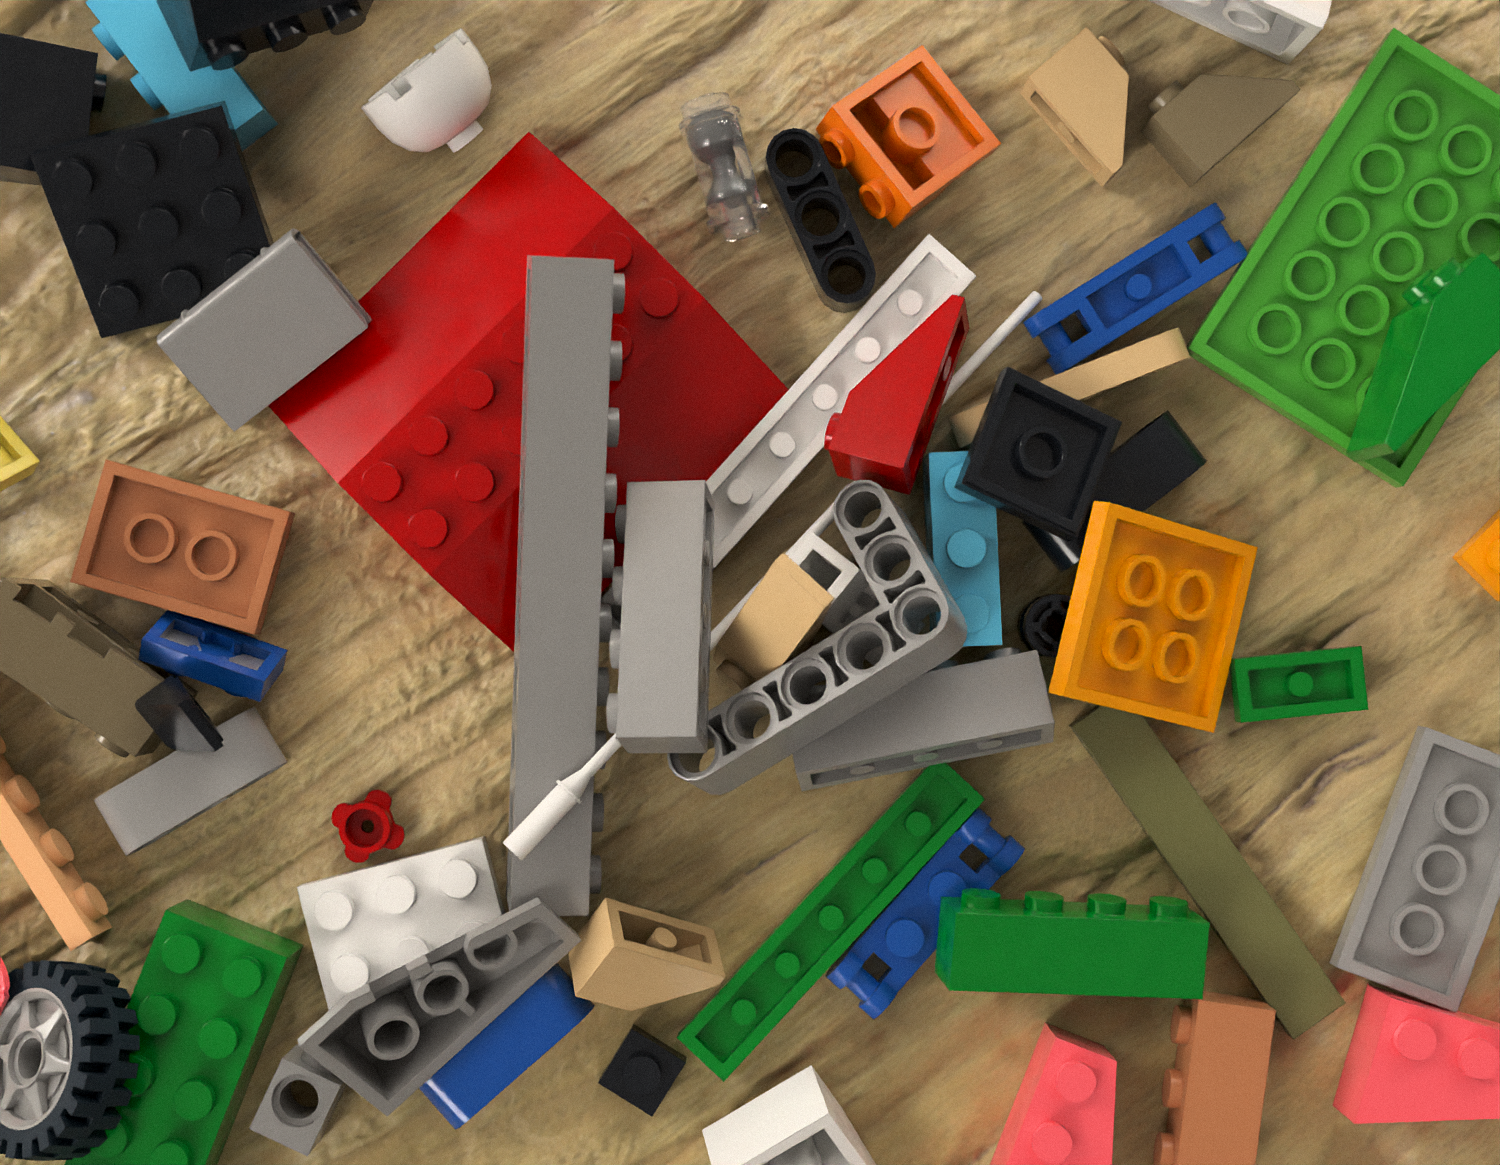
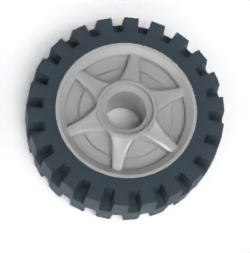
M41 960L23 964V969H14L8 974L10 979L9 1000L0 1015V1154H5V1157L33 1161L73 1160V1158H80L91 1153L90 1147H99L108 1138L105 1130L115 1129L122 1117L115 1107L128 1106L132 1091L126 1088L124 1084L126 1079H136L139 1064L129 1062V1054L140 1050V1036L129 1034L128 1031L138 1023L136 1011L125 1008L131 1001L129 993L124 988H118L120 980L114 974L105 973L106 969L75 962Z

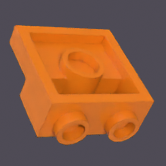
M923 45L834 104L815 129L821 136L819 143L824 150L829 164L836 169L846 167L861 186L859 188V199L864 209L876 219L886 217L894 228L936 199L947 186L989 157L1001 145L1000 141Z

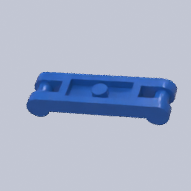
M1216 202L1023 322L1032 338L1034 339L1039 336L1052 356L1047 359V362L1055 375L1067 371L1246 258L1248 252L1240 240L1233 242L1221 222L1226 217ZM1198 236L1212 256L1202 263L1199 262L1188 242ZM1075 313L1088 334L1073 343L1060 322Z
M978 807L827 971L825 977L838 989L846 986L861 1000L858 1006L872 1019L877 1018L893 1001L898 991L937 949L941 897H961L962 890L968 888L989 890L1002 875L1011 869L1023 854L1025 848L1011 835L1004 838L989 825L991 817ZM971 844L987 856L975 871L959 857ZM873 952L889 966L878 980L862 967Z

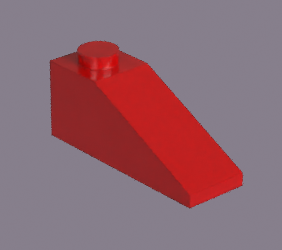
M952 294L849 392L842 413H833L827 425L824 447L830 453L837 476L854 481L870 480L879 484L882 488L910 495L970 329L965 297Z

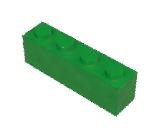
M968 888L962 890L961 897H941L935 973L949 991L1203 999L1210 923L1188 907L1187 901L1175 897L1153 896L1149 898V905L1126 904L1125 898L1111 894H1089L1087 902H1064V897L1060 894L1046 891H1028L1025 893L1024 900L1001 899V894L996 891Z

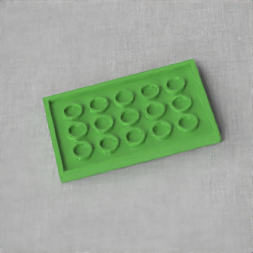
M1393 28L1387 33L1247 251L1246 258L1239 263L1186 347L1189 355L1350 458L1346 452L1391 320L1408 304L1401 297L1402 293L1430 268L1433 271L1437 270L1452 257L1461 263L1483 252L1500 269V95L1397 29ZM1474 375L1396 452L1356 463L1395 488L1403 487Z

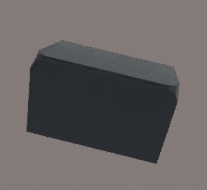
M169 676L135 702L136 710L164 744L171 749L216 752L224 746L222 743L224 739L213 721L178 677Z

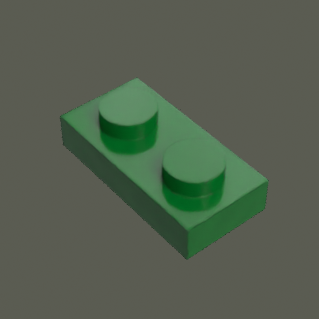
M1346 646L1231 659L1230 678L1235 722L1244 723L1368 710L1362 646Z

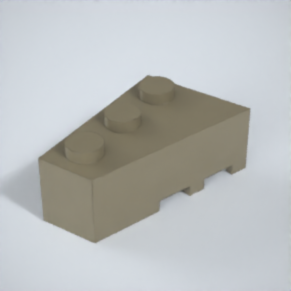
M2 577L0 580V671L42 697L49 706L60 714L76 719L95 731L96 734L94 736L96 740L111 752L125 758L129 754L137 757L153 753L162 740L136 710L135 702L172 675L174 678L178 676L166 672L161 667L138 660L139 647L49 580ZM180 679V681L184 684V686L195 698V696L198 694V691H196L194 688H192L190 685H188L186 682Z

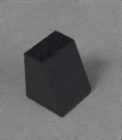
M0 33V181L42 186L30 157L34 150L89 136L91 111L102 112L107 84V75L96 72L98 53Z

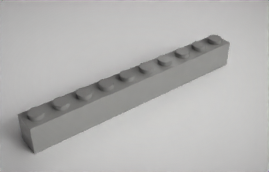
M527 255L508 836L558 785L556 783L557 780L562 781L581 770L606 743L605 731H596L597 706H607L609 695L608 668L598 667L599 642H610L612 628L610 603H601L602 578H612L614 570L613 539H603L604 513H615L617 501L616 474L606 473L607 447L618 446L620 428L619 409L609 407L610 381H620L622 371L621 341H611L612 314H622L625 301L624 274L614 273V260ZM606 763L600 769H605ZM594 775L591 777L580 798L581 804L576 803L522 861L508 848L506 897L509 911L539 897L558 916H589V894H600L601 858L600 855H591L592 832H602L604 824L603 794L593 793Z

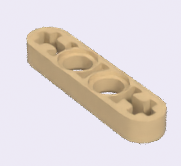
M1175 328L1039 382L1082 402L1189 359L1190 355L1179 328ZM988 402L948 419L960 449L972 444Z

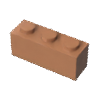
M1203 991V999H1184L1183 1005H1175L1170 1024L1171 1042L1178 1044L1174 1069H1166L1162 1083V1104L1164 1107L1169 1108L1166 1132H1158L1156 1135L1153 1149V1165H1255L1276 1010L1263 1000Z

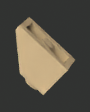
M1086 26L1027 78L1020 94L1100 186L1103 187L1123 166L1129 74L1122 68L1125 65V61L1117 47L1104 36L1096 38Z
M606 897L578 933L581 941L568 952L576 997L628 1011H634L719 986L725 978L714 929Z

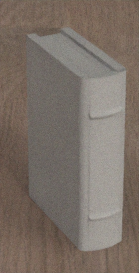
M294 228L289 230L271 246L263 247L257 257L190 310L184 309L181 312L180 318L157 335V344L234 432L369 327L368 323L372 321L369 314L301 232Z

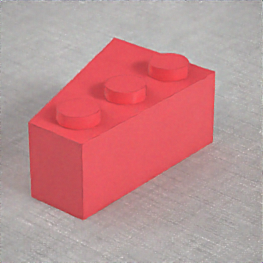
M1367 984L1332 1106L1354 1124L1500 1119V1023L1460 1011L1456 1013L1420 999Z
M1046 1022L1044 1023L990 1165H1112L1117 1061L1104 1045Z

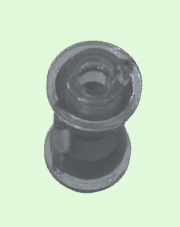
M727 92L710 93L689 100L680 107L683 120L678 126L681 135L686 137L706 204V211L710 218L706 222L708 231L711 234L723 233L726 242L753 236L761 231L759 222L768 218L770 213L767 204L762 203L742 128L739 123L742 119L739 106L732 105ZM736 159H737V163H738V166H739L740 173H739V171L737 170V167H736ZM709 168H710V170H711V172H712V175H713V181H712V179H711V175H710V172H709Z

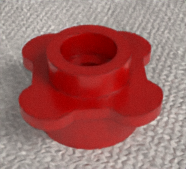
M378 789L368 793L363 801L353 805L341 803L334 808L331 820L333 825L339 828L340 838L346 846L344 852L349 860L355 863H362L368 860L371 853L382 848L394 850L402 845L405 839V830L401 825L395 823L390 810L392 798L387 792ZM370 820L373 822L374 829L372 832H366L363 829L364 821Z

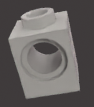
M296 1044L282 1057L249 1129L308 1156L321 1141L347 1084ZM303 1080L310 1083L317 1091L318 1105L306 1107L299 1104L291 1092L292 1081Z

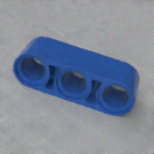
M556 963L419 1089L456 1130L477 1114L579 1024L594 1008V1005L590 1000L575 996L573 980Z

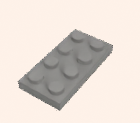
M1418 726L1329 963L1342 970L1457 1013L1500 898V755L1433 729Z

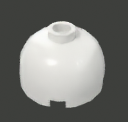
M462 28L454 31L433 46L437 51L434 53L430 52L420 60L417 59L376 92L368 100V103L361 107L376 128L392 143L408 151L429 152L447 144L454 153L464 147L483 130L476 119L489 103L492 86L488 66L480 52Z

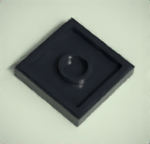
M1007 367L998 376L954 488L1068 542L1078 539L1122 422Z

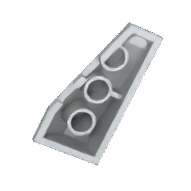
M537 897L348 993L297 1039L298 1045L388 1117L581 941L578 933Z

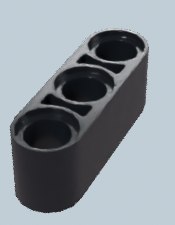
M791 128L783 130L774 136L767 146L765 173L769 187L818 297L825 306L833 311L842 313L856 311L866 303L874 287L876 271L873 260L819 141L814 135L803 129ZM789 151L801 152L808 157L812 167L803 176L789 177L783 174L777 167L776 162L779 157ZM811 209H826L834 215L838 226L828 235H813L803 226V216ZM842 265L851 266L858 270L862 276L863 286L856 293L849 295L840 294L833 290L829 284L828 274L830 271Z
M1167 410L1110 453L1078 539L1068 542L1024 520L1022 523L1061 573L1080 561L1094 501L1110 502L1144 512L1195 473L1207 460Z

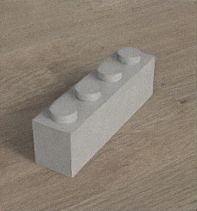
M705 480L627 482L626 505H618L616 509V537L619 544H624L623 566H616L614 568L612 589L615 605L622 606L621 629H612L609 651L611 666L613 669H619L618 693H610L608 695L606 716L609 733H616V739L629 754L707 753L715 502Z
M1010 647L988 653L983 661L959 665L954 660L944 661L793 753L796 775L801 791L1052 743L1055 721L1038 650L1022 653L1021 649ZM816 685L811 688L808 694V704L817 702L823 696L826 685Z

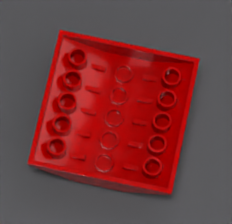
M530 132L358 301L372 318V321L368 323L369 327L268 405L332 478L436 582L513 652L515 641L527 255L614 260V273L624 274V309L622 314H612L611 341H621L622 371L620 381H610L609 407L619 409V441L617 447H607L606 473L616 474V509L618 505H626L627 482L707 481L789 390L713 306L613 206ZM616 509L615 513H604L603 539H613L614 568L616 566H623L624 544H619L616 537ZM613 576L612 578H602L601 594L612 584Z

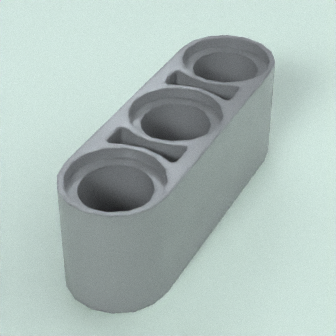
M256 707L248 709L216 727L224 739L222 741L224 746L216 752L176 750L94 800L126 856L164 837L287 763L286 758Z

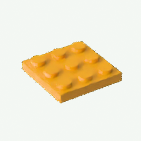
M1094 501L1048 693L1214 733L1258 547L1114 503Z

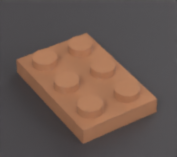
M105 460L70 582L250 634H261L295 513L129 465Z

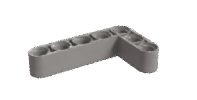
M857 480L845 486L838 493L834 501L833 516L838 529L880 605L709 710L707 751L713 747L715 748L714 759L708 768L700 772V760L704 753H667L669 767L677 777L712 795L728 793L943 663L962 648L967 638L968 627L961 610L906 513L879 484L870 480ZM881 509L878 519L872 525L861 528L866 515L873 510ZM910 560V566L901 578L889 580L894 566L901 561ZM941 612L940 621L931 632L923 635L918 634L919 625L928 614ZM883 646V655L880 661L874 667L863 670V660L866 654L873 648ZM826 680V690L823 696L817 702L808 704V694L811 688L816 683ZM770 714V724L767 730L761 736L754 738L753 731L757 721L762 716Z

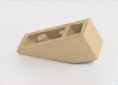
M783 552L773 562L717 644L713 660L719 665L716 673L731 690L738 693L810 649L834 597Z

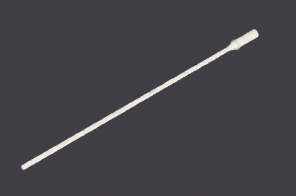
M1033 291L952 376L943 404L1039 304L1042 297L1038 292ZM834 502L785 553L789 558L811 531L819 537L834 521ZM762 578L711 631L710 651L718 644ZM616 733L581 770L562 781L557 780L556 783L558 785L503 842L521 861L576 803L581 804L580 798L591 777L622 746L616 739Z

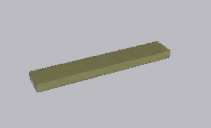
M1097 705L1069 726L1203 916L1210 923L1261 998L1276 1010L1275 1017L1288 1036L1296 1039L1346 1003L1145 718L1142 715Z

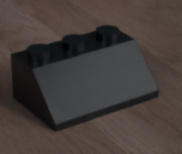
M157 0V4L191 72L208 66H212L213 70L229 69L243 62L249 54L272 48L273 52L277 53L285 52L301 45L307 40L308 36L328 30L333 35L348 33L365 22L374 0Z

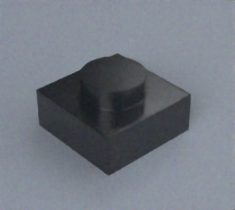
M633 1024L600 1076L598 1083L652 1117L685 1065L687 1057Z

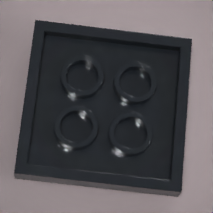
M225 100L35 149L30 155L101 339L180 318L181 312L184 309L190 310L257 257L263 247H269L274 243Z

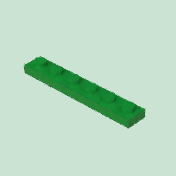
M946 762L924 767L678 1032L677 1039L724 1082L983 803L985 798Z

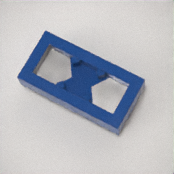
M167 610L142 638L138 660L161 667L170 674L186 676L221 688L230 695L247 697L260 702L282 673L288 650L198 618Z

